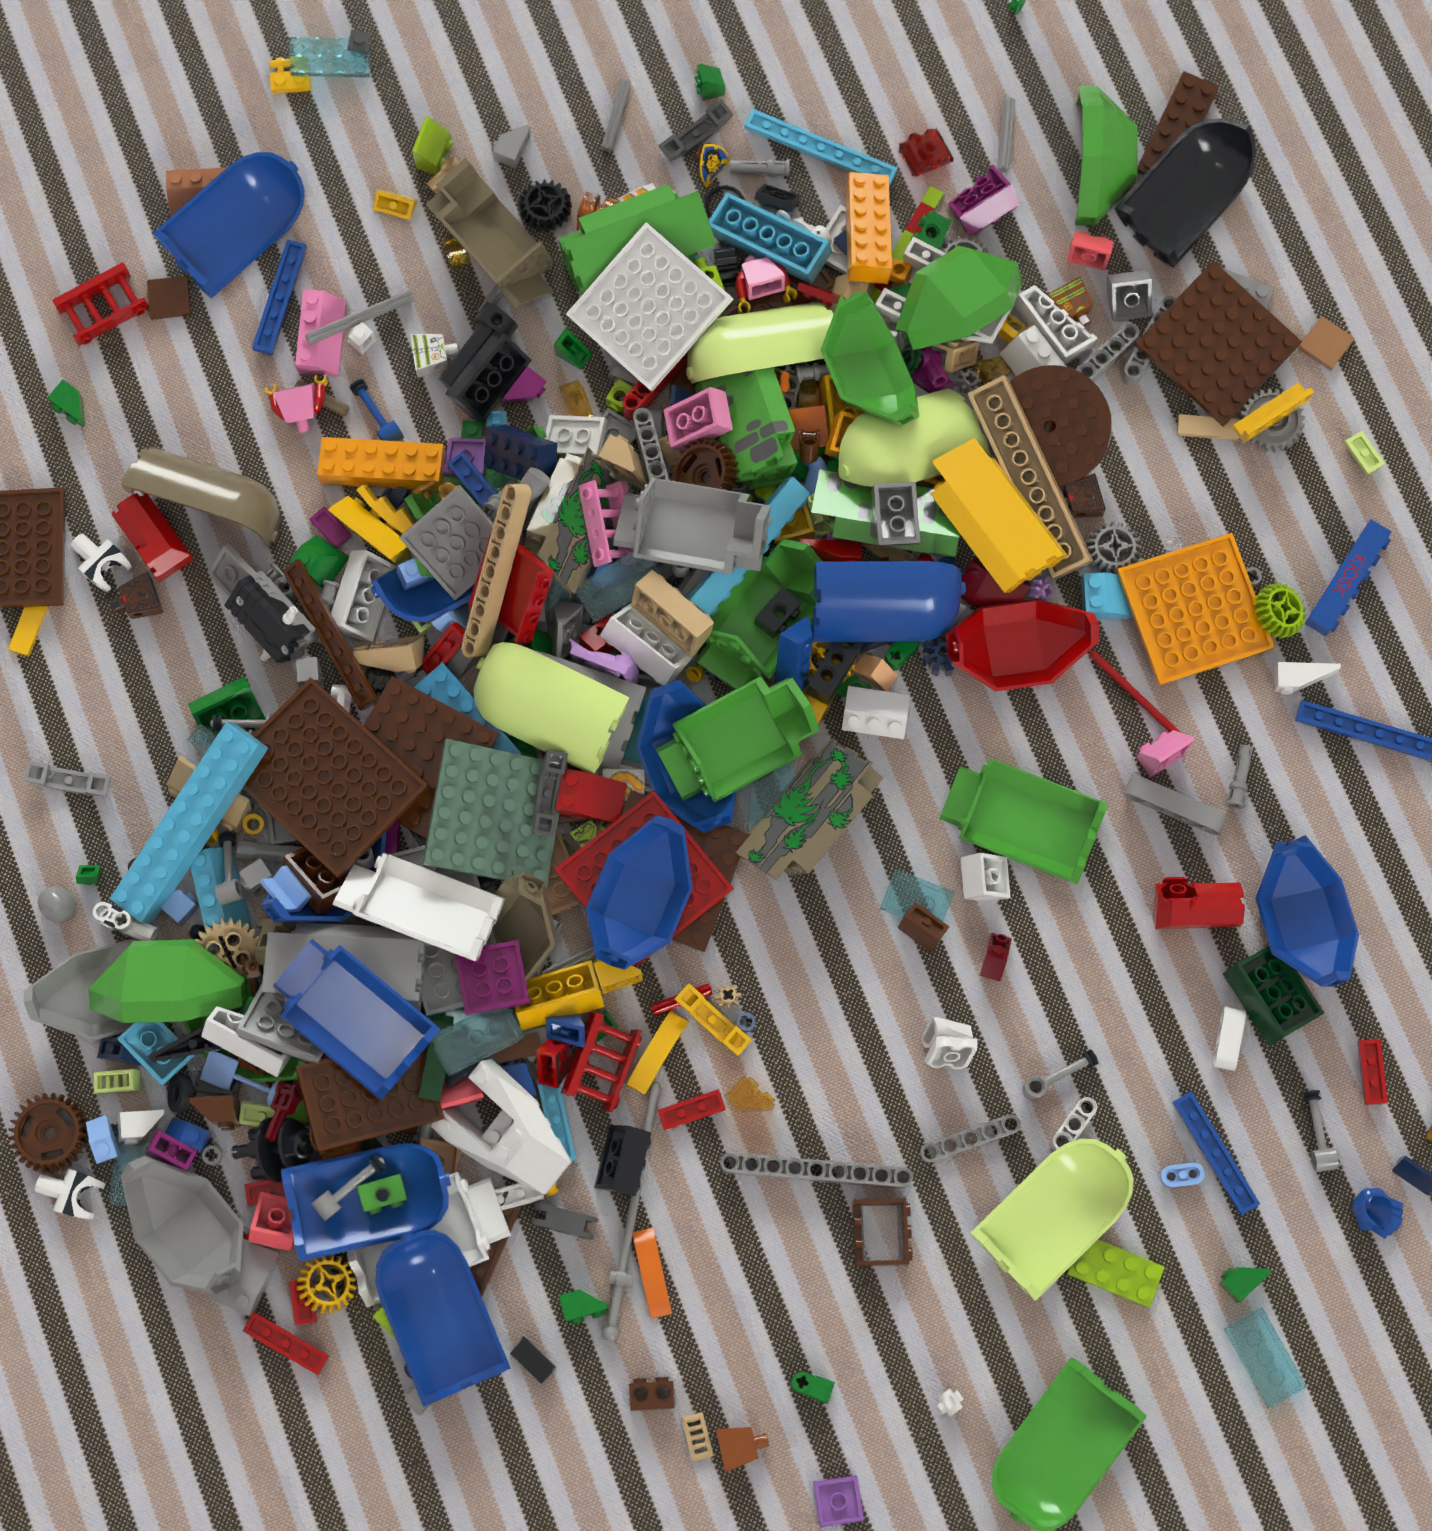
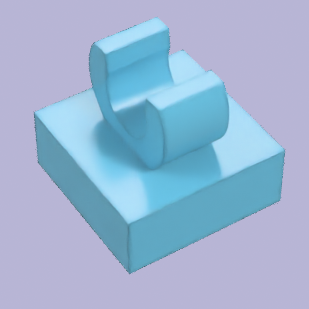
M492 411L486 419V426L507 425V412Z

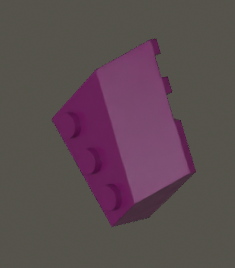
M994 165L988 168L990 172L985 177L979 176L975 180L976 183L972 188H965L948 203L970 236L981 232L985 226L998 221L1002 215L1012 212L1021 204L1010 182Z

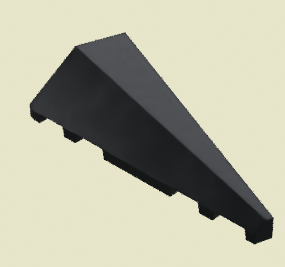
M245 1006L233 1012L242 1014ZM204 1026L151 1053L148 1057L151 1062L223 1050V1048L201 1037Z

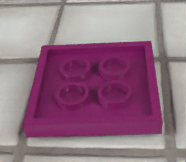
M518 940L483 946L478 961L455 954L466 1016L530 1004Z

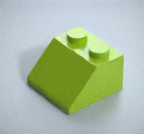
M427 116L412 152L416 169L436 175L447 159V153L451 152L454 142L448 130Z

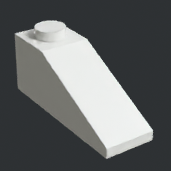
M1278 662L1274 667V691L1281 692L1283 695L1293 694V692H1297L1336 674L1341 668V664Z

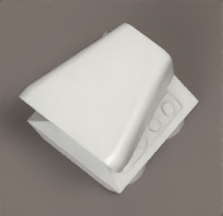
M932 1017L921 1037L923 1046L930 1048L925 1057V1063L932 1068L950 1066L952 1069H962L968 1067L977 1051L978 1040L973 1038L971 1026L939 1017Z

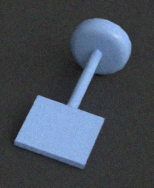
M217 1051L208 1053L200 1077L201 1080L224 1090H230L234 1078L269 1093L267 1104L270 1107L279 1081H276L272 1088L266 1087L236 1074L238 1060Z

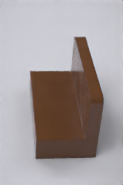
M915 902L903 917L898 929L932 952L950 926Z

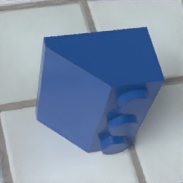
M806 617L780 633L774 684L788 677L789 679H794L801 691L807 687L805 683L808 679L813 635L809 619Z

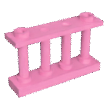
M596 480L579 485L578 488L594 567L612 562L611 558H620L622 566L641 562L642 559L633 557L634 550L618 546V550H609L607 538L615 537L624 495L629 493L627 482L618 481L607 485L606 489H597ZM599 497L608 498L610 509H601ZM603 518H612L614 530L605 529Z

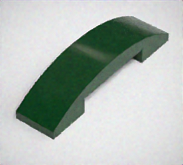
M433 1014L431 1021L441 1030L427 1046L418 1098L439 1102L448 1064L454 1017Z

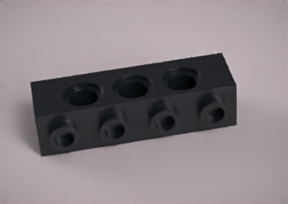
M830 642L825 651L827 653L826 657L819 659L815 667L817 669L814 675L810 674L805 683L807 685L806 694L828 706L866 642ZM842 643H848L851 647L846 648L842 646ZM837 659V660H839L841 663H840V664H835V663H833L831 660ZM822 676H828L831 680H824Z

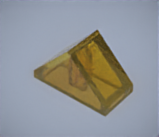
M455 238L442 241L451 270L470 264L468 252Z
M1002 357L981 360L977 365L976 372H978L979 379H982V384L985 385L1003 375L1009 376L1012 370Z
M578 379L559 386L571 416H593L585 390Z

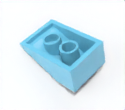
M1083 573L1080 581L1083 611L1094 613L1097 620L1133 618L1118 574Z
M136 1022L117 1038L161 1086L194 1057V1055L151 1062L148 1055L178 1040L163 1022Z

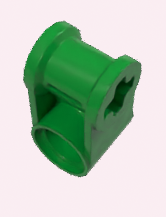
M894 642L887 651L884 661L893 671L900 669L907 659L915 653L921 642Z
M799 1372L792 1377L791 1387L794 1391L828 1404L835 1382L806 1372ZM803 1376L804 1382L807 1385L799 1388V1383L796 1382V1379H800Z

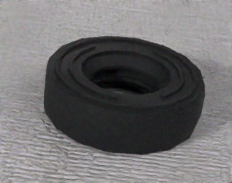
M176 1074L169 1084L168 1106L174 1113H184L191 1104L189 1098L193 1096V1084L190 1076Z

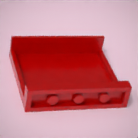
M491 535L489 536L487 546L482 558V562L477 574V578L472 590V594L468 603V607L472 608L473 600L475 597L477 585L479 582L481 570L483 567ZM520 543L517 546L497 621L516 636L514 644L523 645L531 643L554 571Z

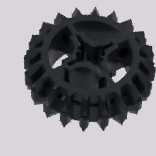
M543 179V183L539 184L536 180L535 186L529 184V190L523 189V195L519 197L520 203L518 208L520 209V216L524 217L523 221L525 224L529 223L531 229L536 226L538 232L541 228H544V231L547 233L548 228L555 231L556 225L562 228V221H568V216L571 215L572 202L570 201L571 196L567 194V189L562 188L560 182L554 185L553 180L547 183ZM536 197H539L537 201L530 205ZM542 201H544V204L547 205L548 211H547L546 207H543V202H542ZM559 206H561L560 209L554 215H552V212L558 209Z

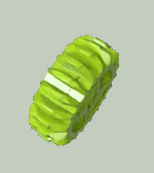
M1281 583L1269 584L1261 589L1255 597L1256 602L1253 606L1256 610L1253 613L1258 616L1256 621H1260V628H1265L1266 634L1271 633L1272 637L1279 638L1291 637L1299 632L1305 624L1304 619L1307 615L1303 613L1306 609L1302 606L1304 600L1298 598L1299 593H1294V587L1288 588L1287 584L1281 585Z

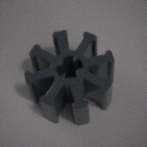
M734 247L713 249L714 264L718 270L723 287H734L738 275Z

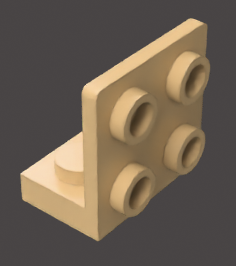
M957 339L933 345L947 351L945 371L951 373L976 364L979 346L977 341Z

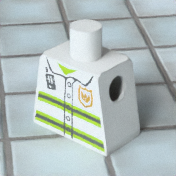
M410 334L417 377L446 369L448 366L447 357L456 356L458 353L457 343L445 345L442 334Z

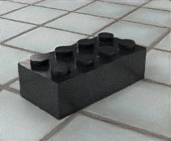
M494 331L445 394L471 419L483 423L532 360L506 334Z

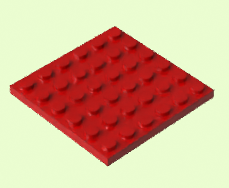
M655 791L651 792L554 869L585 909L609 853L655 816L669 818L682 825ZM686 829L685 836L693 889L672 939L734 890ZM649 955V956L645 957L644 959L638 961L637 963L633 964L632 966L638 967L641 963H643V962H644L646 959H648L651 955Z

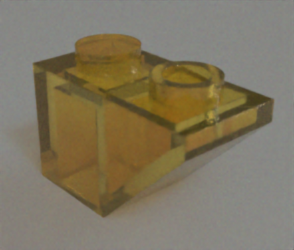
M743 1076L726 1094V1098L741 1112L773 1111L775 1108L773 1103L775 1099L767 1092L763 1094L758 1089L759 1084L751 1077L747 1079Z

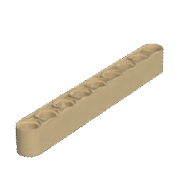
M525 483L508 484L504 487L462 642V653L467 658L486 656L490 650L531 498V489Z

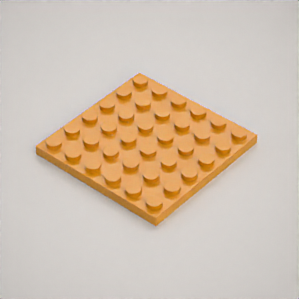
M1233 533L1116 570L1158 686L1275 648L1271 635L1269 633L1266 634L1265 628H1260V621H1256L1258 616L1253 613L1256 610L1253 606L1256 602V595Z

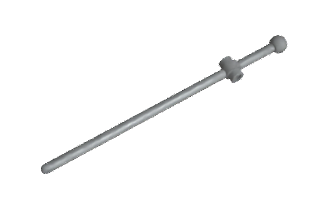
M654 1082L651 1086L643 1130L652 1132L660 1088L658 1082ZM645 1168L641 1173L640 1188L636 1196H631L618 1269L617 1271L611 1270L608 1283L614 1284L608 1324L602 1329V1338L609 1341H615L619 1336L616 1323L622 1290L624 1286L630 1287L632 1274L626 1273Z

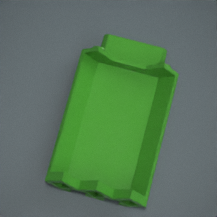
M990 758L987 765L983 764L980 773L962 766L959 767L939 819L958 826V830H961L959 839L1078 885L1108 803Z

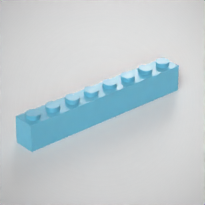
M794 477L785 478L764 503V505L771 506L770 518H772L771 525L768 528L765 552L769 549L770 546L768 544L772 539L775 540L780 536L782 527L794 519L796 510L801 509L807 503L806 498L810 493ZM735 567L732 575L708 571L688 594L686 599L694 602L701 612L711 617L717 612L718 604L730 596V590L744 579L743 574L750 569Z

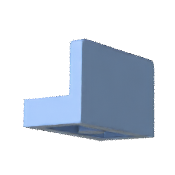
M282 866L273 878H263L260 881L270 896L277 898L287 912L301 911L312 897L288 866Z

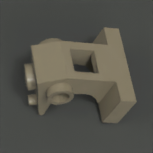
M271 918L258 919L256 927L262 929L255 950L256 960L259 965L265 964L268 932L291 933L292 930H295L297 923L274 922Z

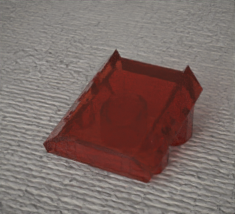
M937 128L927 129L921 135L912 133L906 141L899 143V153H901L910 169L911 176L917 177L954 161Z

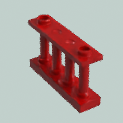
M124 262L52 300L60 314L67 313L78 332L72 335L78 346L90 343L97 336L135 316L144 314L149 309L145 298L143 297L138 300L127 282V278L131 277ZM116 284H120L131 303L121 310L109 291V288ZM99 293L103 295L113 312L112 315L102 319L91 300L92 297ZM80 303L85 304L95 321V324L84 328L73 309Z
M590 1012L585 1024V1046H577L560 1093L575 1097V1094L579 1092L604 1102L603 1111L613 1112L620 1102L619 1094L634 1052L641 1044L642 1031L633 1029L628 1034L604 1024V1021H602L604 1018L603 1014ZM603 1032L627 1042L623 1054L598 1045L595 1041L597 1034ZM595 1052L619 1062L616 1073L613 1074L590 1065L588 1061L590 1053ZM587 1072L612 1082L608 1095L582 1085L581 1078L583 1073Z

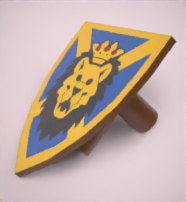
M702 144V147L698 149V154L695 156V161L699 162V176L704 188L710 185L731 160L726 150L718 144Z

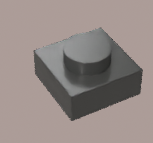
M351 30L347 51L367 55L370 33Z

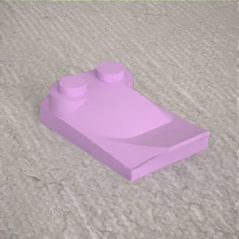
M569 639L572 644L570 654L577 664L637 684L639 670L637 665L632 662L633 658L629 655L621 653V655L614 656L603 652L589 651L572 639Z

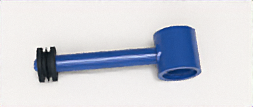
M359 379L350 385V390L355 396L359 395L379 424L380 429L376 433L380 440H402L404 436L394 420L390 423L386 422L366 392L368 386L364 380Z

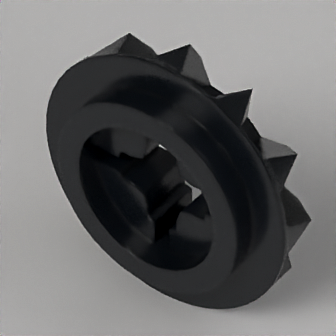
M368 667L365 672V676L377 696H381L391 676L396 678L394 671L376 667ZM374 674L379 677L383 675L385 685L380 682L374 683L376 681Z

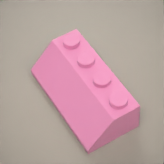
M303 290L295 362L298 374L339 376L343 331L311 345L307 343L305 336L313 330L344 318L346 312L345 299L325 291Z

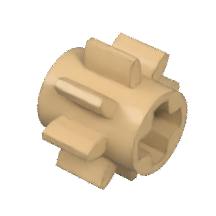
M726 982V987L723 989L718 986L717 989L720 995H716L715 999L721 1000L719 1007L726 1005L728 1010H730L731 1005H739L736 998H740L741 993H736L737 985L732 988ZM731 992L732 1000L729 998L724 1000V993L729 994Z

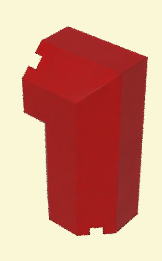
M135 493L117 505L118 512L115 513L113 511L112 516L160 583L192 562L193 558L150 496L146 493H142L143 496Z
M1185 877L1164 878L1162 884H1159V882L1155 884L1153 910L1155 929L1241 927L1244 923L1245 905L1242 904L1241 898H1244L1241 882L1196 883L1193 881L1192 885L1188 883V879Z

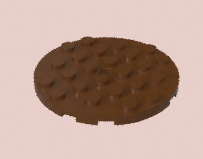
M1059 365L1035 367L1012 379L1010 383L1058 487H1064L1090 474L1106 454L1112 435L1110 407L1100 388L1083 373ZM1049 421H1054L1056 424L1053 432L1045 430V424Z

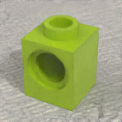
M618 379L606 397L607 407L623 415V401H617L615 398L618 396L625 397L633 386Z

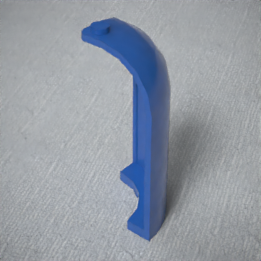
M256 152L241 157L229 165L152 234L163 249L177 260L175 263L185 274L189 273L195 281L194 283L212 299L285 234L298 219L305 197L302 179L297 172L299 169L293 161L288 162L283 157L272 152Z
M932 561L816 562L814 567V597H818V602L813 607L811 622L812 642H918L935 639L948 631L958 616L961 595H964L966 591L965 582H962L961 569L951 564Z
M397 568L373 580L371 582L373 586L370 587V590L375 599L380 597L393 614L407 621L426 622L439 618L445 613L469 602L474 584L456 600L450 596L436 579L404 590L396 573Z
M412 1143L395 1144L281 1169L288 1209H290L292 1217L291 1224L299 1262L401 1239L400 1234L410 1230L413 1233L430 1230L442 1220L448 1210L449 1194L447 1187L451 1186L449 1173L444 1174L443 1165L438 1155L426 1146ZM375 1154L383 1158L387 1168H383L381 1173L375 1171L359 1185L401 1173L407 1195V1200H403L404 1205L391 1208V1205H386L382 1207L383 1211L370 1215L369 1211L364 1212L357 1187L339 1201L342 1208L326 1221L322 1219L311 1205L328 1190L331 1194L336 1193L369 1166V1159L374 1157ZM384 1188L377 1191V1198L380 1201H386L389 1198L388 1190Z
M410 1230L400 1234V1240L393 1242L382 1251L376 1265L375 1278L379 1299L423 1407L511 1369L467 1260L455 1242L447 1235L436 1230H422L416 1233Z

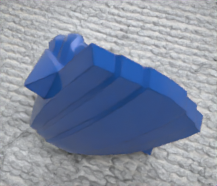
M1364 1188L1357 1194L1351 1206V1211L1355 1215L1360 1230H1372L1384 1239L1400 1228L1404 1212L1402 1210L1403 1203L1390 1198L1380 1188Z

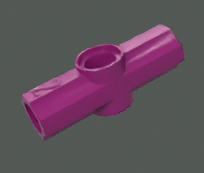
M931 346L920 348V351H922L920 357L922 361L919 362L918 369H924L934 387H941L947 383L949 378L941 365L942 358L940 352L932 350Z

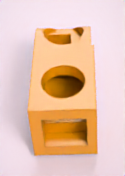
M892 258V270L889 281L897 283L898 287L907 284L912 276V265Z

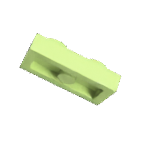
M1363 431L1345 440L1344 445L1366 476L1384 466V461Z
M242 1101L238 1124L259 1127L265 1118L273 1117L275 1111L267 1104Z

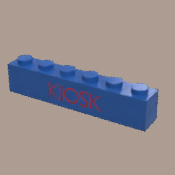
M1370 519L1306 620L1305 624L1324 636L1329 631L1334 633L1340 623L1337 621L1340 614L1344 616L1350 607L1347 604L1350 598L1355 599L1361 590L1358 588L1360 582L1365 583L1371 574L1368 569L1371 565L1375 567L1381 558L1378 553L1381 549L1386 550L1391 542V539L1388 537L1392 531Z

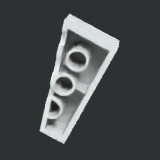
M1035 285L1020 293L1014 303V307L1028 326L1031 327L1035 324L1065 365L1091 350L1098 339L1094 334L1090 335L1082 324L1076 323L1068 316L1069 313L1064 309H1059L1054 304V301Z
M216 1007L207 1018L201 1037L278 1077L292 1056L237 1035V1028L244 1015Z

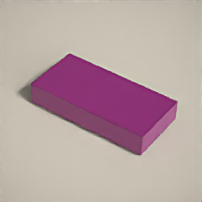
M325 506L309 519L336 549H339L352 537V534Z

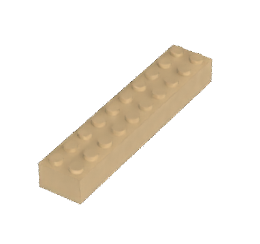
M1003 375L967 393L1001 468L1068 555L1053 568H1048L1052 578L1057 580L1093 563L1009 379Z

